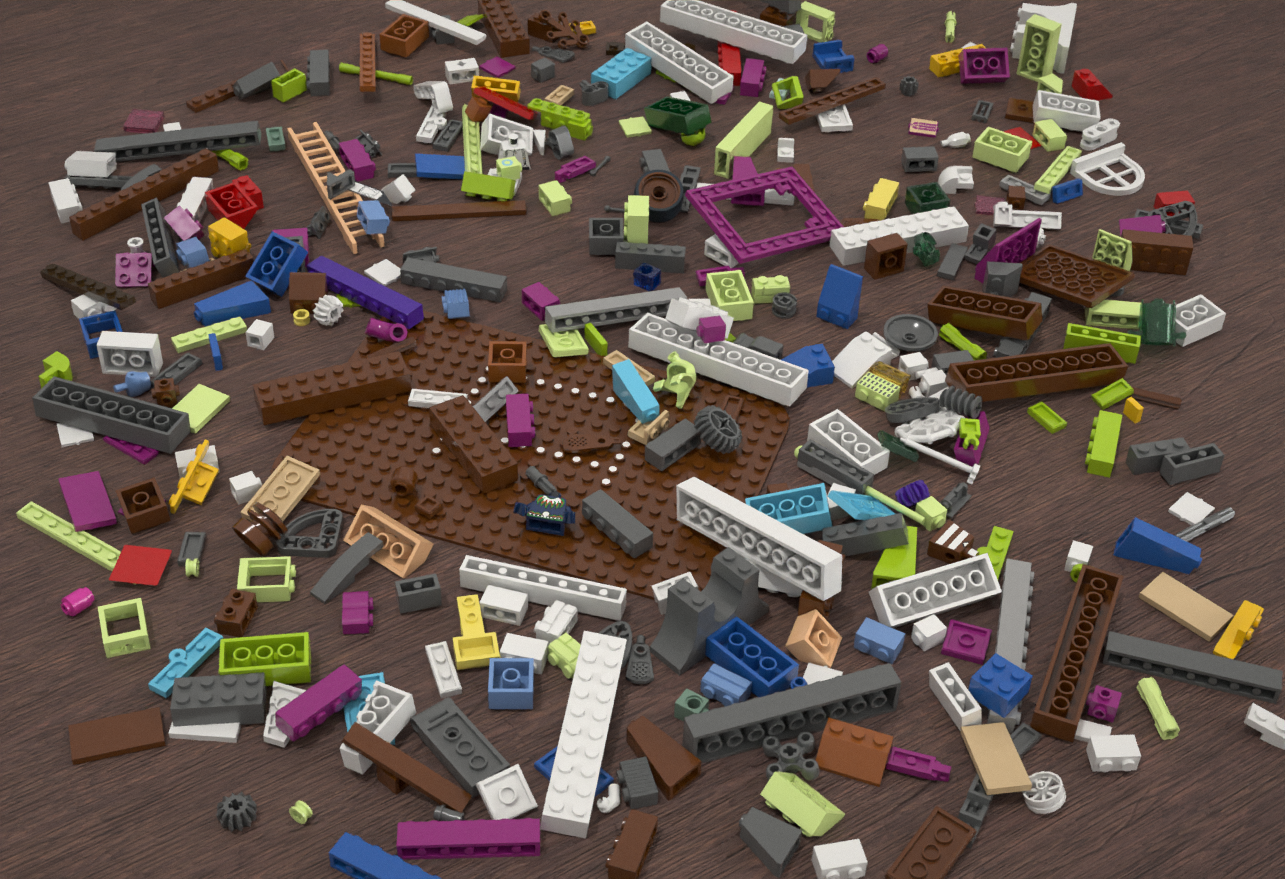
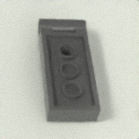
M450 697L410 718L411 726L419 734V738L461 786L472 795V798L480 794L476 783L510 768V764L455 705Z

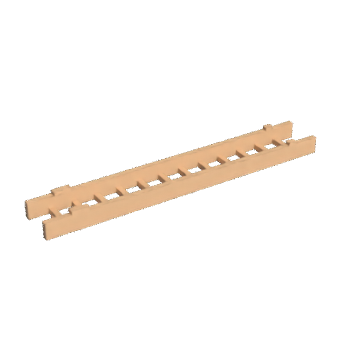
M313 122L314 131L296 135L291 127L287 128L288 138L294 147L295 153L298 154L346 244L349 245L352 253L356 254L357 243L354 237L367 234L364 229L350 232L348 229L360 226L359 220L346 223L343 220L344 218L357 216V210L339 213L338 209L357 206L358 208V201L363 200L359 194L349 190L331 200L328 199L327 186L323 184V182H327V176L319 177L318 174L336 170L337 174L334 175L338 176L345 172L317 122ZM313 136L317 137L316 140H311L302 143L299 142V139H304ZM319 144L322 147L309 151H304L303 149L306 147L315 146ZM322 153H326L327 155L325 157L316 158L312 160H309L308 156H313ZM329 161L332 163V165L314 169L313 165ZM350 196L352 198L351 201L342 202L338 204H334L333 200L342 199ZM371 234L372 238L376 239L380 248L384 247L383 234Z

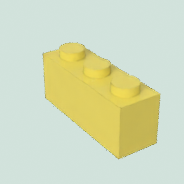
M880 178L878 184L875 183L873 193L870 192L868 201H865L863 211H865L864 218L878 219L880 221L886 219L898 196L899 182Z

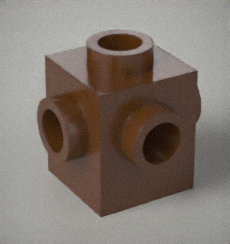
M173 378L154 380L155 388H151L153 400L157 399V404L160 406L173 408L177 404V396H180L179 386L174 385Z

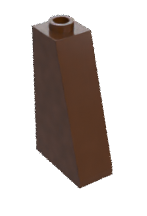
M643 715L636 721L630 722L627 726L626 742L637 758L647 757L655 784L668 801L700 776L701 760Z

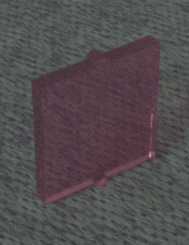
M976 195V202L974 204L976 214L994 215L993 206L998 204V202H1005V198Z

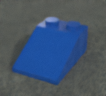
M831 264L818 301L816 317L848 329L858 318L863 276Z
M823 344L805 346L781 359L787 363L809 370L807 388L833 384L835 366Z

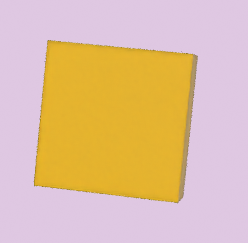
M1130 397L1126 399L1123 413L1136 424L1141 420L1144 407L1134 398Z

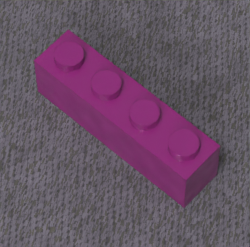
M343 664L276 711V727L293 742L300 737H304L316 725L322 724L330 715L339 712L348 702L357 699L362 693V679Z

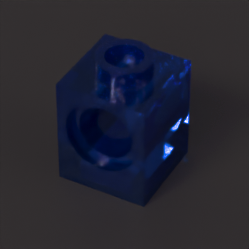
M643 262L633 272L634 285L647 291H653L661 284V269Z

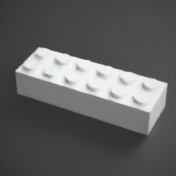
M988 553L879 585L870 590L869 595L879 622L888 627L895 628L927 618L933 614L937 615L992 598L1002 591Z

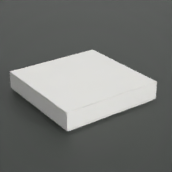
M518 764L476 783L492 820L513 819L538 806Z

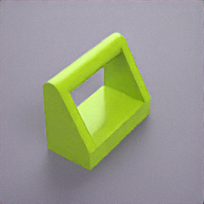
M791 76L772 84L778 109H790L802 104L804 97L798 76ZM779 90H789L791 98L782 101Z

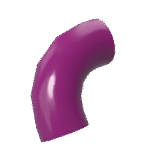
M370 318L365 335L385 341L400 342L406 338L407 329L400 323L391 324Z

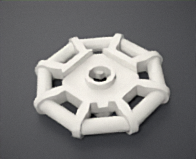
M952 409L937 411L928 416L904 422L901 426L896 427L895 435L898 438L910 439L916 443L928 442V444H933V441L948 436H955L959 430L958 422L960 418L965 417L952 411Z

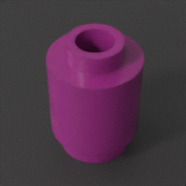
M878 44L867 52V60L870 63L879 62L888 56V48L884 44Z

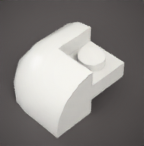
M951 166L943 170L938 179L939 193L956 194L957 188L973 189L972 166Z

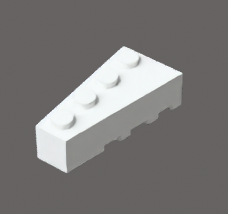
M376 680L373 685L374 690L372 694L367 696L365 700L366 705L362 711H359L356 722L388 743H391L410 721V718L416 714L412 694ZM342 743L340 746L345 767L364 774L373 763Z

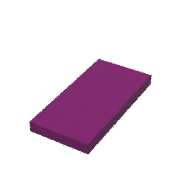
M99 471L58 478L75 532L117 524Z

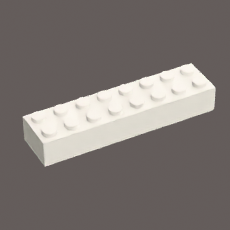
M645 22L625 34V49L629 48L651 57V66L710 104L717 101L723 95L732 92L734 76L652 24Z
M947 207L834 229L831 231L830 247L842 265L845 266L865 262L867 241L898 233L908 243L907 253L947 246L952 243L966 242L969 225L955 207Z

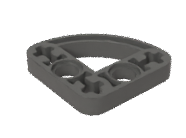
M1182 201L1148 213V216L1161 215V222L1165 221L1167 234H1173L1168 223L1189 218V227L1183 235L1193 236L1195 232L1197 212L1190 201ZM1171 211V212H1173L1175 215H1174V216H1168V215L1166 214V212Z
M322 509L306 513L294 519L286 526L288 532L285 535L280 534L281 539L277 541L279 554L318 558L334 556L337 552L343 526L342 512L337 509ZM322 523L319 537L294 536L308 526ZM329 531H334V532H336V533L333 534V535H326V534H325V533H327V532H329ZM304 545H311V546H312L311 548H308V549H303V548H301V547L304 546Z

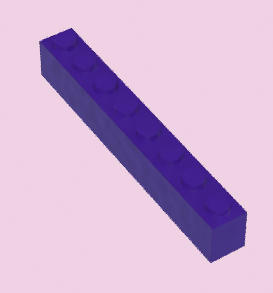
M320 256L306 265L307 273H326L327 288L395 323H400L407 329L412 328L424 319L422 304L324 256Z

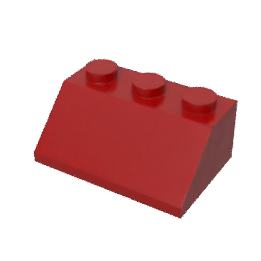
M236 182L205 192L207 209L217 221L225 217L242 229H245L258 210V206Z

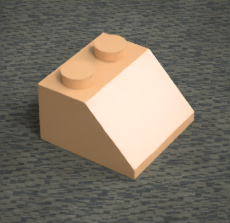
M813 610L797 616L785 647L799 661L831 668L842 637L817 610Z

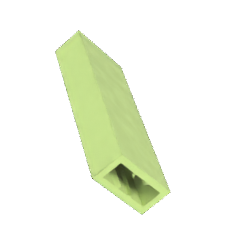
M758 102L716 146L715 175L729 179L733 174L734 156L749 157L769 136L772 128V105Z

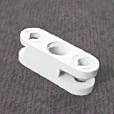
M1106 119L1083 130V139L1080 142V147L1091 151L1117 138V129L1120 125L1119 121Z

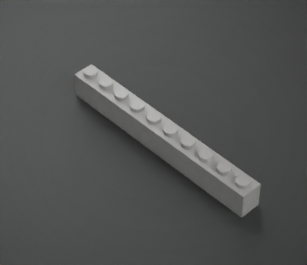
M1007 559L1003 574L995 653L1025 671L1026 663H1023L1022 659H1026L1027 647L1023 646L1027 644L1029 635L1025 628L1028 629L1030 616L1026 615L1027 613L1030 614L1032 601H1028V598L1031 599L1033 586H1029V584L1033 583L1034 572L1031 571L1030 562ZM1022 700L1005 718L988 709L987 724L1004 722L1008 732L1013 733L1015 725L1020 723L1021 712H1018L1017 708H1021Z

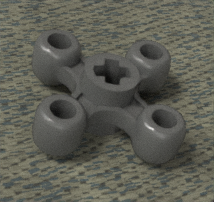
M802 732L797 737L796 744L787 743L783 746L774 736H768L763 740L762 748L764 754L768 757H777L779 759L777 763H772L766 768V778L768 781L775 771L785 773L800 771L807 780H815L819 776L817 761L803 758L804 753H810L815 748V738L811 733Z

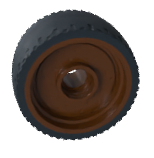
M655 169L644 173L638 179L634 189V196H649V221L663 223L678 215L683 204L684 190L680 179L676 175L666 170Z

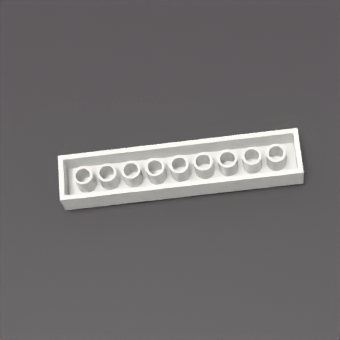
M667 0L661 5L660 22L691 31L695 34L704 35L707 38H713L720 42L729 43L732 46H738L748 51H754L760 55H766L773 59L793 64L806 51L807 34L698 0Z
M650 313L643 316L629 329L628 347L667 361L668 363H671L668 360L669 354L676 351L681 359L693 364L697 373L760 395L766 399L779 402L782 405L791 406L807 388L809 371L807 369L726 340L704 344L702 339L698 337L696 330L679 326Z
M696 477L676 485L678 521L723 546L730 547L736 553L823 601L841 591L842 555Z
M588 631L583 633L543 809L540 830L586 839L627 639Z

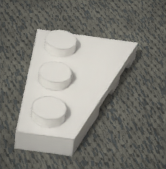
M276 681L273 682L269 714L267 715L263 735L264 742L285 748L290 738L276 727L275 712L306 690Z

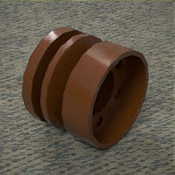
M256 502L253 505L255 511L251 509L247 511L251 521L241 517L232 529L245 544L264 557L273 547L269 537L279 541L281 539L279 533L285 535L288 529L274 511Z

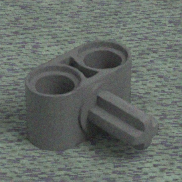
M582 80L579 84L582 88L583 105L593 106L608 100L607 82L598 81L590 84L586 80Z
M563 125L549 131V137L545 143L552 147L553 154L558 160L574 153L571 136L566 126Z

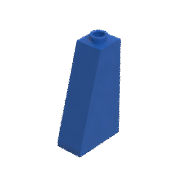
M252 280L194 303L195 319L200 321L205 327L236 317L244 319L271 313L269 298Z
M1136 517L1116 541L1113 554L1116 557L1190 574L1194 568L1197 569L1202 561L1200 557L1201 548Z

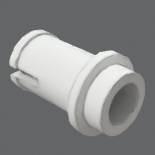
M914 386L909 389L911 398L925 397L918 386H915L916 391Z

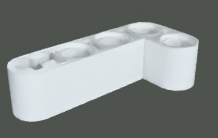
M427 81L414 85L416 97L418 99H431L436 114L453 110L449 88L445 81Z

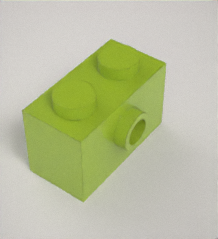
M293 69L271 80L273 97L282 102L288 101L307 90L306 76L297 69Z

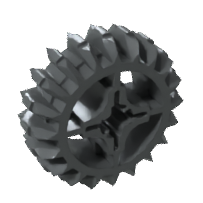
M712 405L703 408L697 413L694 420V428L697 430L696 433L701 436L700 439L704 440L705 445L708 444L711 449H715L716 452L723 454L730 453L739 446L743 438L741 435L742 431L739 429L740 426L736 424V420L727 414L726 410L722 411L720 407L716 408Z

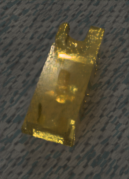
M881 361L875 363L869 370L870 373L900 386L899 398L902 392L905 393L911 375Z

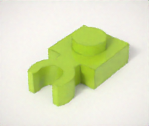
M960 418L958 422L960 438H965L963 448L967 449L968 444L971 443L974 446V450H977L981 436L979 420Z

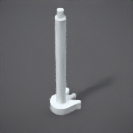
M900 438V441L905 443L904 445L970 473L967 483L973 484L980 465L974 464L971 467L910 439Z

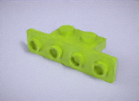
M534 98L528 104V109L541 112V126L556 129L563 125L568 128L569 120L584 124L590 117V114L584 111L571 109L567 106L557 105L541 99Z

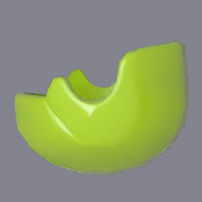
M705 128L696 130L692 135L681 133L682 141L690 146L702 143L705 139Z

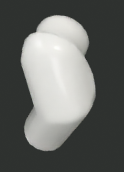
M610 784L608 786L609 797H603V801L601 799L597 801V807L601 812L609 813L620 804V786L618 784Z

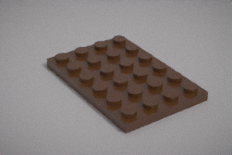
M1051 244L1046 245L1020 262L1023 265L1020 283L1084 305L1087 308H1093L1134 279V272Z

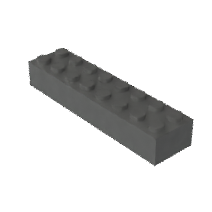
M53 377L32 398L35 414L38 417L170 454L191 432L189 414L186 412L58 377Z

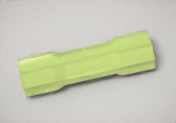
M1152 677L1141 679L1138 682L1137 689L1152 714L1160 737L1163 740L1174 739L1178 736L1180 729L1161 696V690L1156 680Z

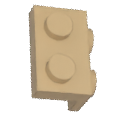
M665 410L653 421L642 424L639 420L628 430V437L647 445V443L656 439L658 434L669 426V411Z

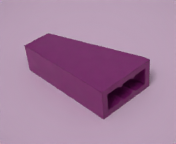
M734 156L732 180L758 174L750 157ZM765 190L731 198V203L764 206Z

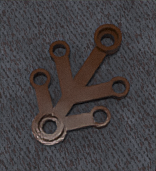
M548 10L540 12L538 19L541 23H548L559 30L558 32L548 31L545 35L547 41H553L554 38L570 37L573 40L561 39L558 47L565 49L567 46L577 45L579 48L585 49L589 46V38L587 35L582 34L578 20H573L569 25L567 14L560 12L558 20L562 22V26L551 19V13Z

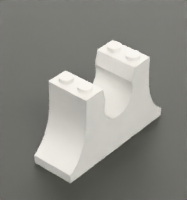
M1023 3L1017 17H1020V21H1016L1012 39H1015V43L1011 44L1010 52H1013L1012 58H1020L1026 21L1036 14L1062 24L1053 69L1058 73L1064 74L1077 4L1041 6Z

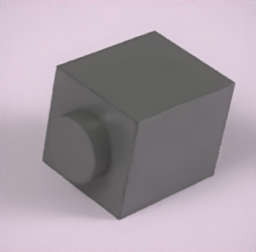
M547 58L531 63V77L540 83L555 77V63Z

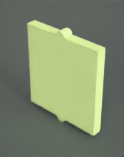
M643 116L619 120V124L626 137L652 134Z

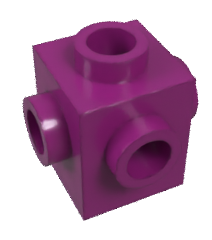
M1096 685L1094 693L1089 692L1085 705L1090 706L1087 715L1113 723L1122 693Z

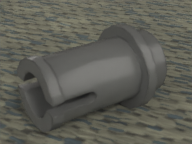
M446 805L436 807L433 819L437 821H463L465 813L447 809Z

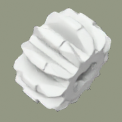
M324 295L323 298H319V302L315 303L316 308L313 309L315 313L314 318L326 326H332L334 322L338 323V318L342 317L341 313L344 311L342 308L343 303L337 297L331 295Z

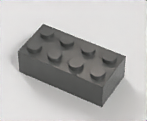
M250 673L174 678L170 708L173 727L240 723V725L265 723L267 699L265 674Z

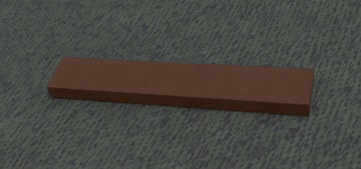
M354 722L342 740L343 744L440 805H446L447 809L462 813L472 796L357 722Z

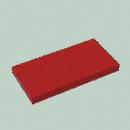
M484 86L476 87L473 93L528 120L537 117L538 113L536 111L528 109V107Z

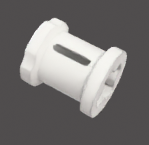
M134 237L128 240L127 243L131 253L145 252L142 247L144 244L142 238Z

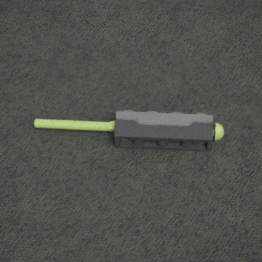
M811 439L795 449L794 455L798 459L797 466L832 485L835 483L856 489L855 494L872 496L922 525L926 521V518L873 489L874 474Z

